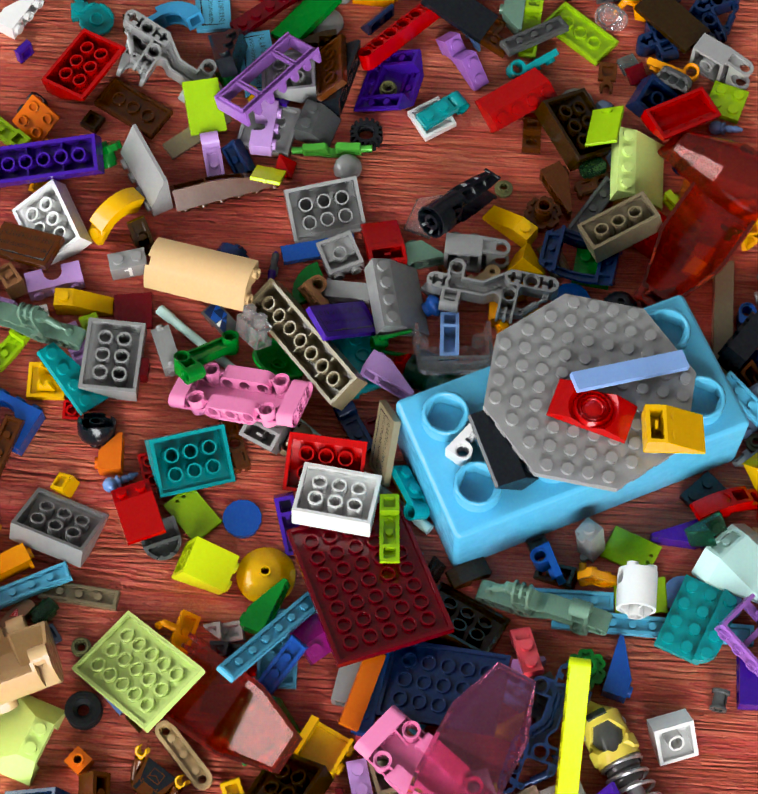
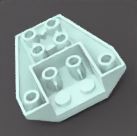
M745 523L731 524L705 547L691 574L706 584L722 591L726 589L731 594L741 598H745L753 593L755 597L751 601L758 604V533Z

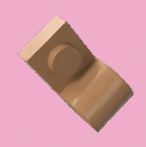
M11 262L0 267V281L11 300H16L28 293L23 279Z
M314 275L297 288L310 306L330 304L328 299L321 294L327 287V281L321 275Z

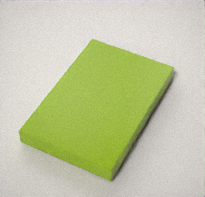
M218 77L182 82L190 135L197 136L200 135L199 133L218 131V133L226 132L224 112L217 108L214 98L220 91Z

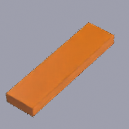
M383 654L361 661L339 719V725L355 732L359 730L386 655Z

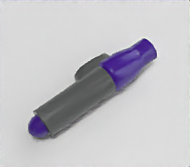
M277 251L272 253L268 280L270 278L275 279L278 275L279 254Z

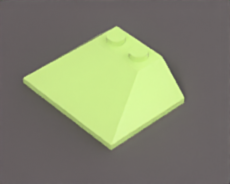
M27 695L17 699L19 705L14 710L0 715V774L31 786L39 770L37 762L53 730H59L65 718V712L61 708Z

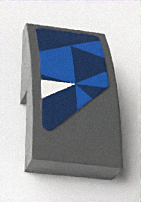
M210 304L201 312L209 324L215 327L221 335L225 331L233 330L237 332L241 328L222 306Z

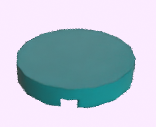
M91 2L81 9L79 25L82 30L85 28L102 37L112 30L114 14L105 4Z

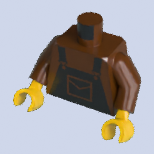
M142 744L135 748L136 756L131 768L130 783L132 790L137 794H180L183 791V787L190 784V780L182 782V777L185 774L178 775L175 778L148 756L145 759L144 756L150 752L149 747L145 749V753L141 751Z

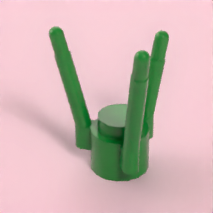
M412 330L370 336L371 350L375 349L378 352L393 356L407 354L384 349L388 347L389 338L412 333Z

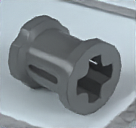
M713 688V699L709 710L726 713L727 698L730 696V691L723 688Z

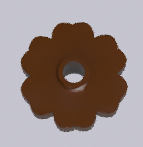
M542 196L540 200L533 198L527 203V209L524 211V217L536 225L539 232L557 227L562 216L560 205L554 204V199Z

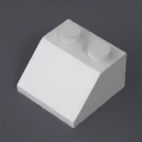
M686 709L646 719L649 737L659 766L699 755L694 720Z

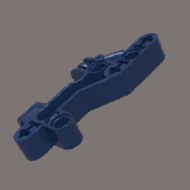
M696 0L689 12L710 30V36L725 43L736 18L735 13L738 12L740 0ZM732 11L728 16L726 24L722 25L717 16ZM646 21L644 34L639 35L637 39L636 54L640 57L655 54L659 61L665 63L679 59L678 48Z
M564 663L559 667L555 680L545 676H537L533 679L532 689L534 692L548 697V701L542 718L512 739L497 782L500 792L509 794L515 788L522 790L529 784H537L555 775L558 766L559 748L552 746L548 742V737L557 731L563 716L566 684L558 683L557 681L558 678L563 680L564 673L561 670L566 669L568 663ZM538 679H544L547 682V688L544 691H538L535 688V682ZM589 691V694H588L587 707H588V704H589V702H590V699H591V696H592V693H593V692H590V691ZM520 738L524 739V744H526V748L522 747L519 753L524 754L523 758L510 754L511 750L516 752L517 745L515 741H519ZM539 745L545 747V756L537 757L534 753L535 747ZM550 748L556 750L555 755L552 754L551 756L553 758L552 762L546 760L549 756ZM511 758H516L519 761L520 766L517 770H511L508 767V761ZM531 758L548 765L547 770L529 777L530 780L526 782L518 781L525 759ZM504 770L511 774H517L516 778L511 777L510 783L513 786L508 787L507 790L503 789L504 785L501 784V781H505L508 774H504Z

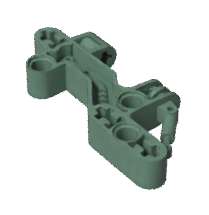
M0 301V326L11 328L41 343L51 344L54 342L58 347L80 350L86 336V330L55 320L48 316V313L43 311L38 305L33 306L32 304L21 302L17 306Z
M517 579L514 583L506 581L505 584L482 580L475 600L483 605L521 617L550 619L569 625L573 633L581 636H587L588 632L605 636L613 617L608 611L594 607L593 603L574 597L571 600L551 593H542L537 591L533 584L526 586L525 582L520 584Z

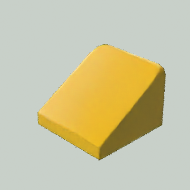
M59 472L50 489L71 498L80 482L73 475Z

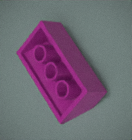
M317 613L290 633V636L294 634L309 647L303 655L310 665H313L331 652Z

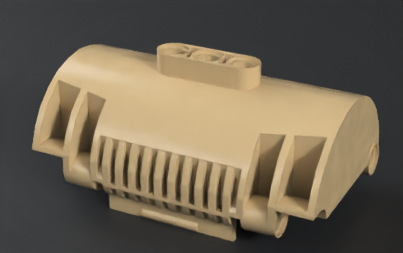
M22 614L6 620V627L2 628L0 625V715L14 710L19 705L17 699L64 681L60 657L47 621L28 626Z

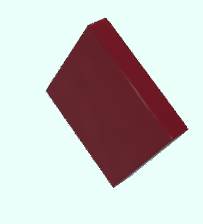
M152 292L114 295L115 320L146 323V329H153Z

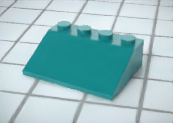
M216 424L144 440L160 498L236 481L224 424Z

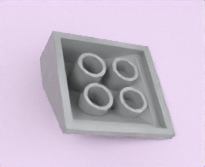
M287 50L284 55L295 61L303 55L296 50ZM277 59L262 72V90L290 65ZM310 59L311 70L306 71L301 67L298 70V82H294L289 78L286 81L287 91L282 93L276 89L273 92L274 97L297 103H305L307 99L317 102L316 61Z

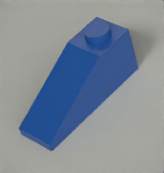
M620 634L600 696L624 704L626 698L630 699L633 687L630 686L632 678L624 635Z

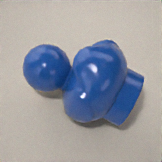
M428 295L426 302L421 304L427 317L431 315L440 316V312H443L438 310L439 298L435 295Z

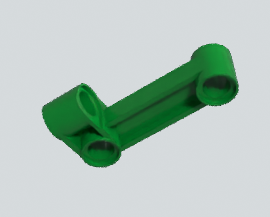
M228 330L223 332L222 337L189 351H177L174 354L175 374L187 385L203 379L206 375L204 364L225 355H236L239 352L238 332Z

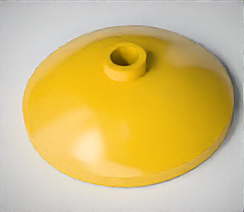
M270 547L258 548L249 552L239 563L236 573L240 592L251 602H255L283 578L287 579L291 585L285 596L286 598L291 593L296 581V571L292 560L284 552ZM264 569L269 570L267 574L262 573Z

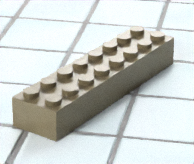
M270 278L253 296V302L248 306L250 311L310 382H312L331 406L342 411L368 382L331 340H322L307 312L282 283Z

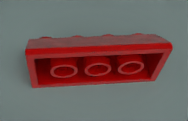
M534 67L476 100L475 103L491 133H494L537 109L543 100L556 97L557 94L551 82Z

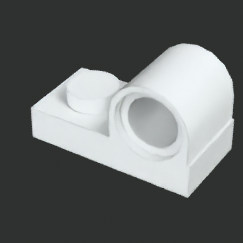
M470 423L445 448V456L458 466H463L472 461L473 448L470 443H473L476 437ZM465 451L468 455L460 456L458 453Z

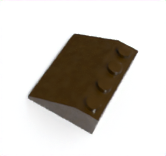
M585 88L543 100L534 112L570 172L583 168L611 152L612 143L585 147L592 112L597 109Z
M440 582L437 589L455 630L454 633L425 642L493 652L511 620L460 591L453 590L451 586Z
M277 748L246 794H325L334 779L325 765Z

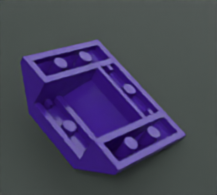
M397 50L376 68L367 71L354 111H393L414 106L424 78L421 50ZM387 80L394 82L397 85V93L380 94L381 84Z

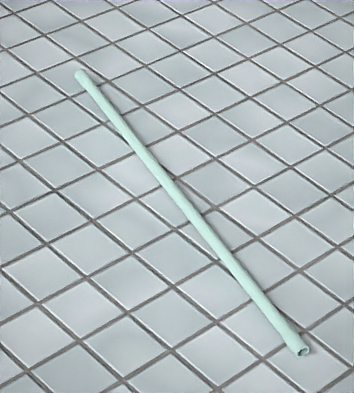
M164 305L158 307L156 314L168 324H171L196 346L208 343L179 320ZM225 356L215 359L223 368H226L227 365H235ZM300 418L299 421H301V422H303L304 424H306V425L311 429V431L313 432V434H315V435H321V434H319L315 429H313L310 425H308L305 421H303V420ZM380 486L379 495L393 494L386 487ZM400 500L401 505L404 509L405 504L402 500ZM427 519L411 520L426 535L434 527Z

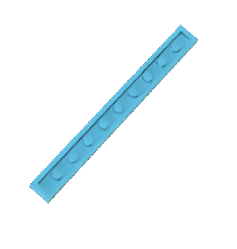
M611 613L613 617L607 634L657 638L666 617L647 616L640 620L629 619L626 614ZM551 620V629L571 631L569 625ZM732 623L730 629L743 642L754 631V625ZM754 641L748 647H753Z

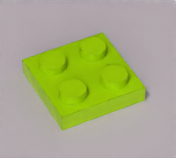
M715 80L709 97L722 114L719 117L720 119L737 124L749 91Z

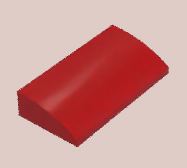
M702 86L644 110L640 118L656 137L664 141L719 118L722 114Z

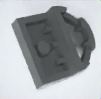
M663 66L656 74L661 81L678 95L685 94L691 90V78L672 67Z
M174 515L162 519L166 533L141 541L144 551L151 558L168 560L179 551L182 538Z

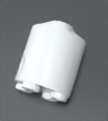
M627 561V565L619 567L617 573L616 610L626 614L629 619L640 620L656 612L658 567L656 565H640L638 561Z

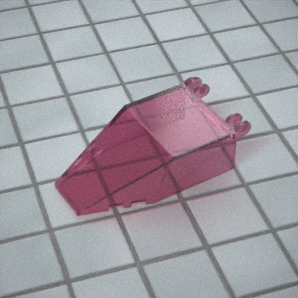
M498 661L474 685H471L466 689V692L452 702L420 760L406 794H413L414 791L420 794H503L529 742L536 681Z

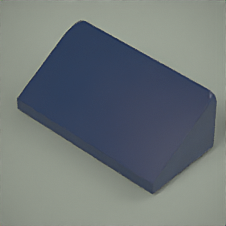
M394 4L383 8L361 26V29L367 35L375 32L394 16Z
M233 139L221 148L233 173H252L256 166L241 139Z

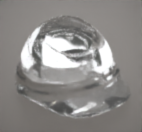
M614 3L602 4L595 11V22L604 30L622 31L628 23L626 12Z

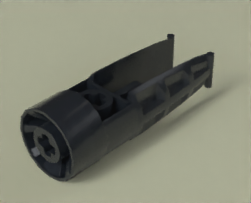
M485 168V172L471 177L447 191L448 193L442 197L431 201L418 212V221L421 228L433 238L441 237L458 223L464 222L476 214L493 199L496 200L497 196L487 190L500 180L501 177Z

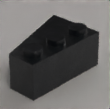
M241 28L229 29L225 32L208 35L221 77L239 75L248 48Z

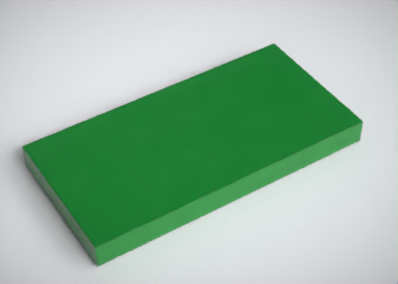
M303 0L270 33L272 38L279 40L280 37L289 32L292 36L303 40L342 3V0Z

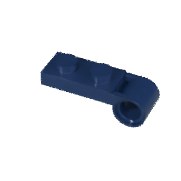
M351 400L342 411L333 407V411L348 439L367 441V453L370 452L373 440L360 419L354 402Z

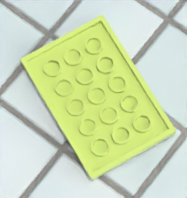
M129 610L71 668L78 676L147 733L206 673L200 665Z

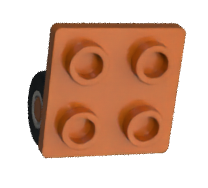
M31 92L27 96L26 103L18 108L17 115L13 118L12 122L34 142L45 139L59 121L60 116L48 107L47 101L42 96Z

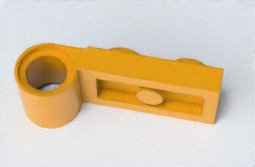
M649 57L646 62L647 67H649L648 70L654 73H658L663 66H669L684 74L689 69H695L696 75L690 77L692 82L697 81L700 76L699 67L695 63H688L684 69H680L652 57Z

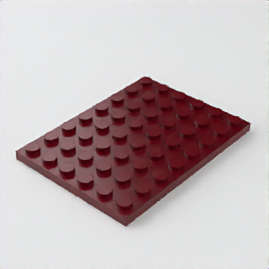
M400 500V563H379V503H377L370 537L305 525L286 530L289 543L338 668L454 633L453 623L410 523L404 517Z

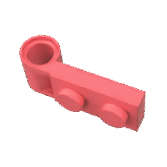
M530 626L509 630L512 648H515L523 678L542 675L544 669Z

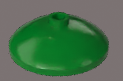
M274 338L263 339L255 345L252 357L259 369L271 371L275 375L285 373L289 376L290 380L298 379L304 375Z

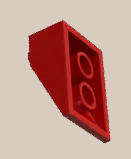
M149 479L111 491L128 545L166 533Z

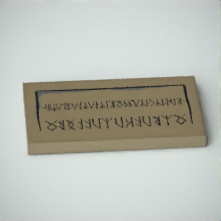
M379 400L369 466L373 473L382 475L381 485L383 487H389L401 425V420L387 400Z

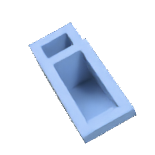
M440 312V358L459 359V312Z

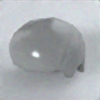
M341 155L335 161L333 167L334 175L340 178L357 176L358 178L362 171V163L354 155Z

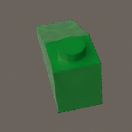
M283 578L248 606L246 612L242 613L240 626L244 631L255 635L275 619L291 586L287 579Z

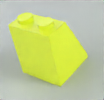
M197 536L185 543L171 578L220 595L230 589L232 585L230 579L239 567L238 559L240 556Z

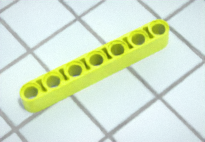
M569 658L555 794H578L591 659Z

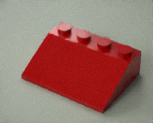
M83 28L41 80L47 92L60 99L84 101L124 53L126 48Z
M290 431L282 490L297 492L304 462L365 472L368 442Z

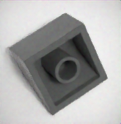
M307 99L294 127L295 140L307 144L325 142L330 147L340 125L341 118L324 104Z

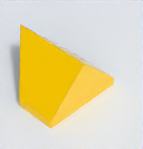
M526 243L514 255L505 270L506 272L515 269L540 275L546 273L542 265L539 264L530 243Z

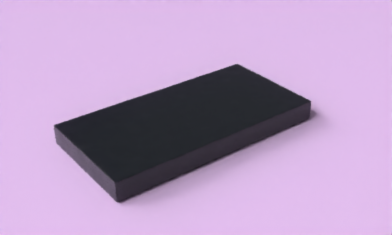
M476 0L421 1L422 5L477 43H480L498 18L497 14Z

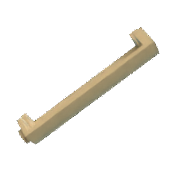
M158 237L152 245L148 254L151 256L149 265L145 264L144 269L145 288L242 312L252 304L253 294L251 286L259 279L261 274L259 260Z

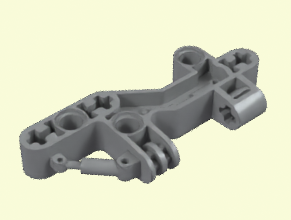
M134 9L128 10L125 13L123 27L125 28L124 33L127 35L126 42L130 55L129 59L134 64L133 71L138 70V74L141 75L143 73L144 78L147 79L156 66H162L166 75L180 85L186 81L214 77L217 69V64L214 60L205 59L198 69L194 68L180 58L168 30ZM148 28L151 32H145L143 29ZM130 33L148 44L141 55L136 53L134 41ZM149 52H155L157 56H152ZM205 67H208V68H210L212 71H211V72H208V71H206L204 68H205ZM182 90L180 95L178 96V100L185 104Z
M456 258L450 262L447 273L432 271L427 275V290L433 295L440 296L438 310L452 313L458 312L461 300L478 304L496 302L498 306L495 321L497 322L501 319L502 322L509 321V324L512 325L513 319H522L525 315L537 309L541 303L554 300L558 295L559 282L554 277L515 269L486 280L466 277L465 261ZM454 269H461V271L456 272ZM533 283V284H535V286L531 287V286H528L527 284ZM521 295L541 299L530 303L522 309L516 307L518 298ZM511 296L513 299H506L505 297Z

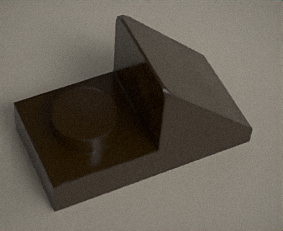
M142 215L126 222L135 247H144L147 255L154 244V240L145 217Z

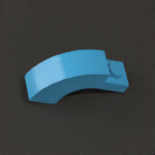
M183 1L161 4L155 7L156 13L147 17L163 28L180 24L186 26L190 31L205 23L201 10L195 5Z

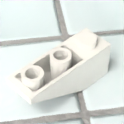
M18 0L5 7L0 12V32L15 40L23 32L26 24L33 19L37 10L42 8L45 1Z

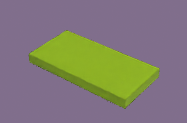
M566 1L545 20L548 21L560 15L569 26V31L556 37L594 66H597L619 44L616 38Z

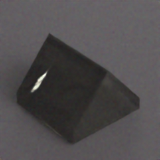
M433 556L428 564V568L435 583H438L446 566L436 556Z

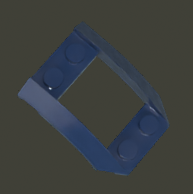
M562 225V228L555 231L553 229L546 231L538 260L540 265L556 275L576 282L606 286L615 285L617 268L623 250L599 262L595 275L580 273L560 267L558 264L563 243L588 250L581 234L566 228V225Z

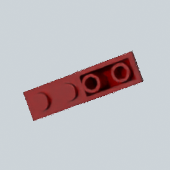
M745 486L733 487L692 502L689 507L698 521L728 518L732 512L758 509V492L756 489L747 490Z

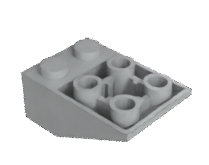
M256 421L253 425L244 424L238 435L277 455L292 427L276 425L267 428L263 426L262 422Z

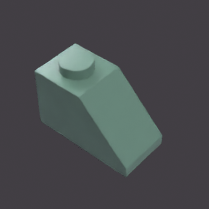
M504 0V4H500L499 14L502 15V21L506 23L505 26L513 35L522 32L526 0Z
M410 240L405 243L408 266L423 269L444 265V253L426 242Z

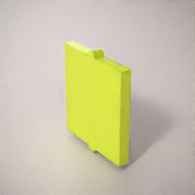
M257 165L250 176V180L279 186L286 175V171Z

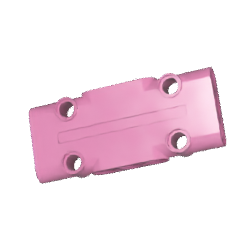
M210 362L203 365L206 371L203 379L187 385L178 377L169 394L168 404L173 408L191 410L196 416L206 414L213 419L253 425L257 421L262 422L263 426L267 428L276 425L295 428L312 395L313 384L310 381L297 379L291 381L285 373L275 375L268 370L227 365L225 370H222L217 363Z
M392 705L354 746V749L374 767L376 772L382 774L386 782L399 794H493L483 785L479 778L472 775L471 770L432 734L429 732L425 733L416 721L411 720L396 705ZM408 729H415L417 733L414 736H409L406 734V731ZM384 758L389 763L386 766H380L377 764L378 760ZM476 785L479 791L472 793L468 790V786Z

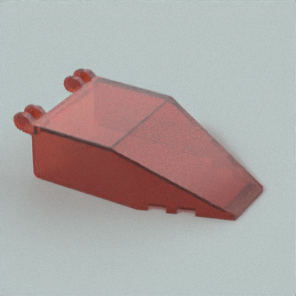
M190 632L188 637L199 645L195 651L187 643H182L181 647L192 654L191 659L200 665L206 673L163 718L216 756L280 774L303 738L254 674L247 670L234 682H229L216 670L217 666L227 659L228 656L203 638Z

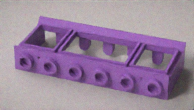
M289 32L285 33L214 96L217 108L249 127L251 125L249 113L253 111L255 114L261 115L263 111L261 103L266 99V102L273 104L275 101L273 92L276 89L285 93L287 91L286 81L290 78L292 81L298 82V70L301 67L306 71L311 70L310 59L318 63L322 62L319 47L314 48L292 36ZM291 47L303 55L295 61L284 55V53ZM277 59L290 65L262 91L249 85ZM244 89L255 97L241 108L230 100Z
M752 593L743 598L714 629L719 638L731 647L732 652L744 661L747 669L754 672L758 677V659L747 648L758 637V627L742 642L727 626L742 609L758 624V609L750 602L755 597Z

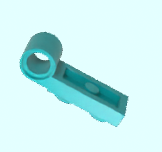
M555 48L527 65L522 60L516 59L506 67V74L509 78L515 79L534 67L541 70V65L546 64L548 66L555 62V57L559 55V52ZM513 65L518 67L519 73L513 70Z
M454 91L416 114V119L427 131L455 113L457 115L463 114L470 104L459 91Z
M408 465L393 466L392 476L406 501L403 509L404 517L409 521L427 519L430 514V508Z

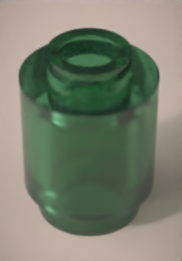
M601 157L585 161L579 167L580 175L584 179H592L606 173L607 164Z
M49 597L46 600L43 599L30 612L32 616L30 620L34 624L42 621L49 622L57 614L59 606Z

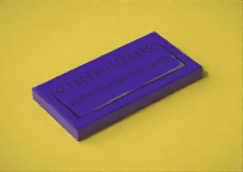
M364 301L308 306L306 309L308 316L323 341L376 335L373 316Z

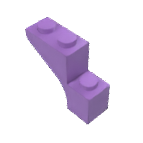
M449 31L435 39L442 55L448 57L455 64L473 91H477L489 83L476 51L466 49L459 33Z

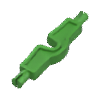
M325 142L302 144V147H291L292 154L323 156L327 158H338L344 154L362 155V152H373V145H361L360 142H337L335 148H330Z

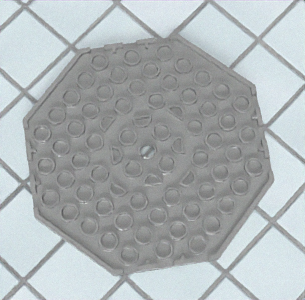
M565 293L496 334L483 410L492 418L495 426L504 438L508 439L520 459L524 460L533 476L617 492L624 485L631 481L633 482L648 470L658 466L675 454L643 452L641 413L645 404L669 405L691 412L696 372L690 366L686 371L595 389L603 393L617 394L637 406L625 444L547 416L546 414L559 380H571V372L677 351V348L644 308Z

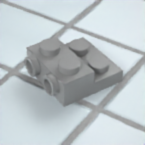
M351 230L316 243L323 266L331 280H342L346 274L352 273V275H356L362 271V268H365L364 260Z

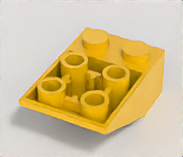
M645 404L641 413L643 452L706 453L703 415L669 405Z

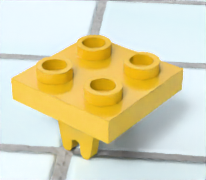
M29 362L26 390L27 400H65L66 395L42 362Z

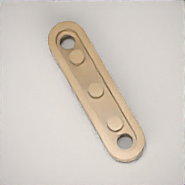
M168 720L160 721L155 727V734L158 740L196 789H208L213 782L211 772L175 725ZM165 729L170 730L168 735L162 734ZM201 777L206 778V781L204 783L199 782V779Z

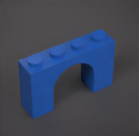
M0 388V407L9 408L15 413L16 418L25 422L12 452L22 456L44 422L45 416L42 408L35 404L31 406L19 396L15 398L8 391Z

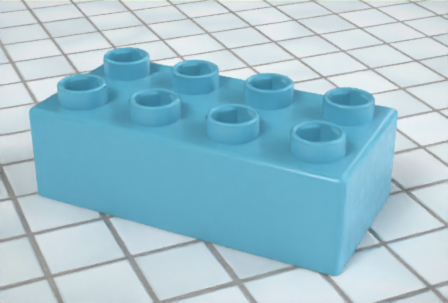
M676 295L647 306L644 309L677 350H683L688 363L696 372L691 412L703 415L706 453H675L663 463L648 470L641 477L624 485L617 492L541 477L523 490L496 489L477 439L470 443L473 448L471 462L458 466L445 456V448L470 423L468 416L483 410L490 366L403 398L396 403V415L401 420L397 444L406 464L411 469L425 496L424 498L430 508L429 516L453 567L477 558H486L524 543L532 537L543 533L547 534L735 459L749 426V420L684 296ZM465 451L458 453L460 456L468 455Z

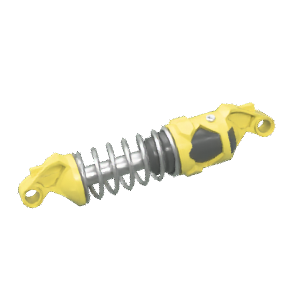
M590 701L586 713L584 743L590 753L589 757L594 767L602 775L607 776L606 784L614 781L620 794L627 792V794H663L658 791L650 792L655 787V780H643L648 775L649 768L641 767L640 764L643 756L640 753L639 742L634 733L629 731L626 720L619 710ZM652 783L646 790H644L642 786L643 784Z

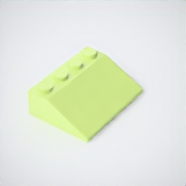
M620 127L618 142L611 144L609 200L614 201L631 197L644 191L656 210L661 211L663 209L664 145L638 130Z

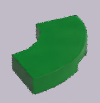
M317 261L305 267L294 282L292 296L300 305L308 302L297 288L314 275L323 276Z

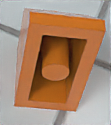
M118 432L98 450V457H95L94 466L95 469H98L100 476L123 475L125 449L123 432Z

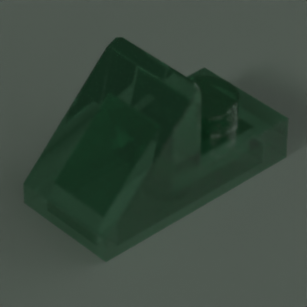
M717 511L684 529V532L691 547L717 546L714 537L728 529L722 514Z

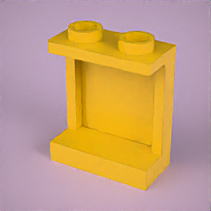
M311 715L290 750L292 754L325 765L334 779L336 774L340 775L345 767L343 762L346 757L350 758L354 753L355 741L353 738L349 739L319 722V718Z

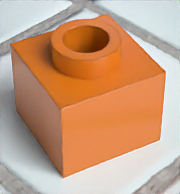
M79 746L64 760V763L78 776L86 773L95 763ZM78 757L82 758L81 762H74Z

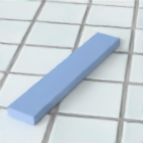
M677 350L571 372L570 378L576 393L686 371L690 366L683 350Z

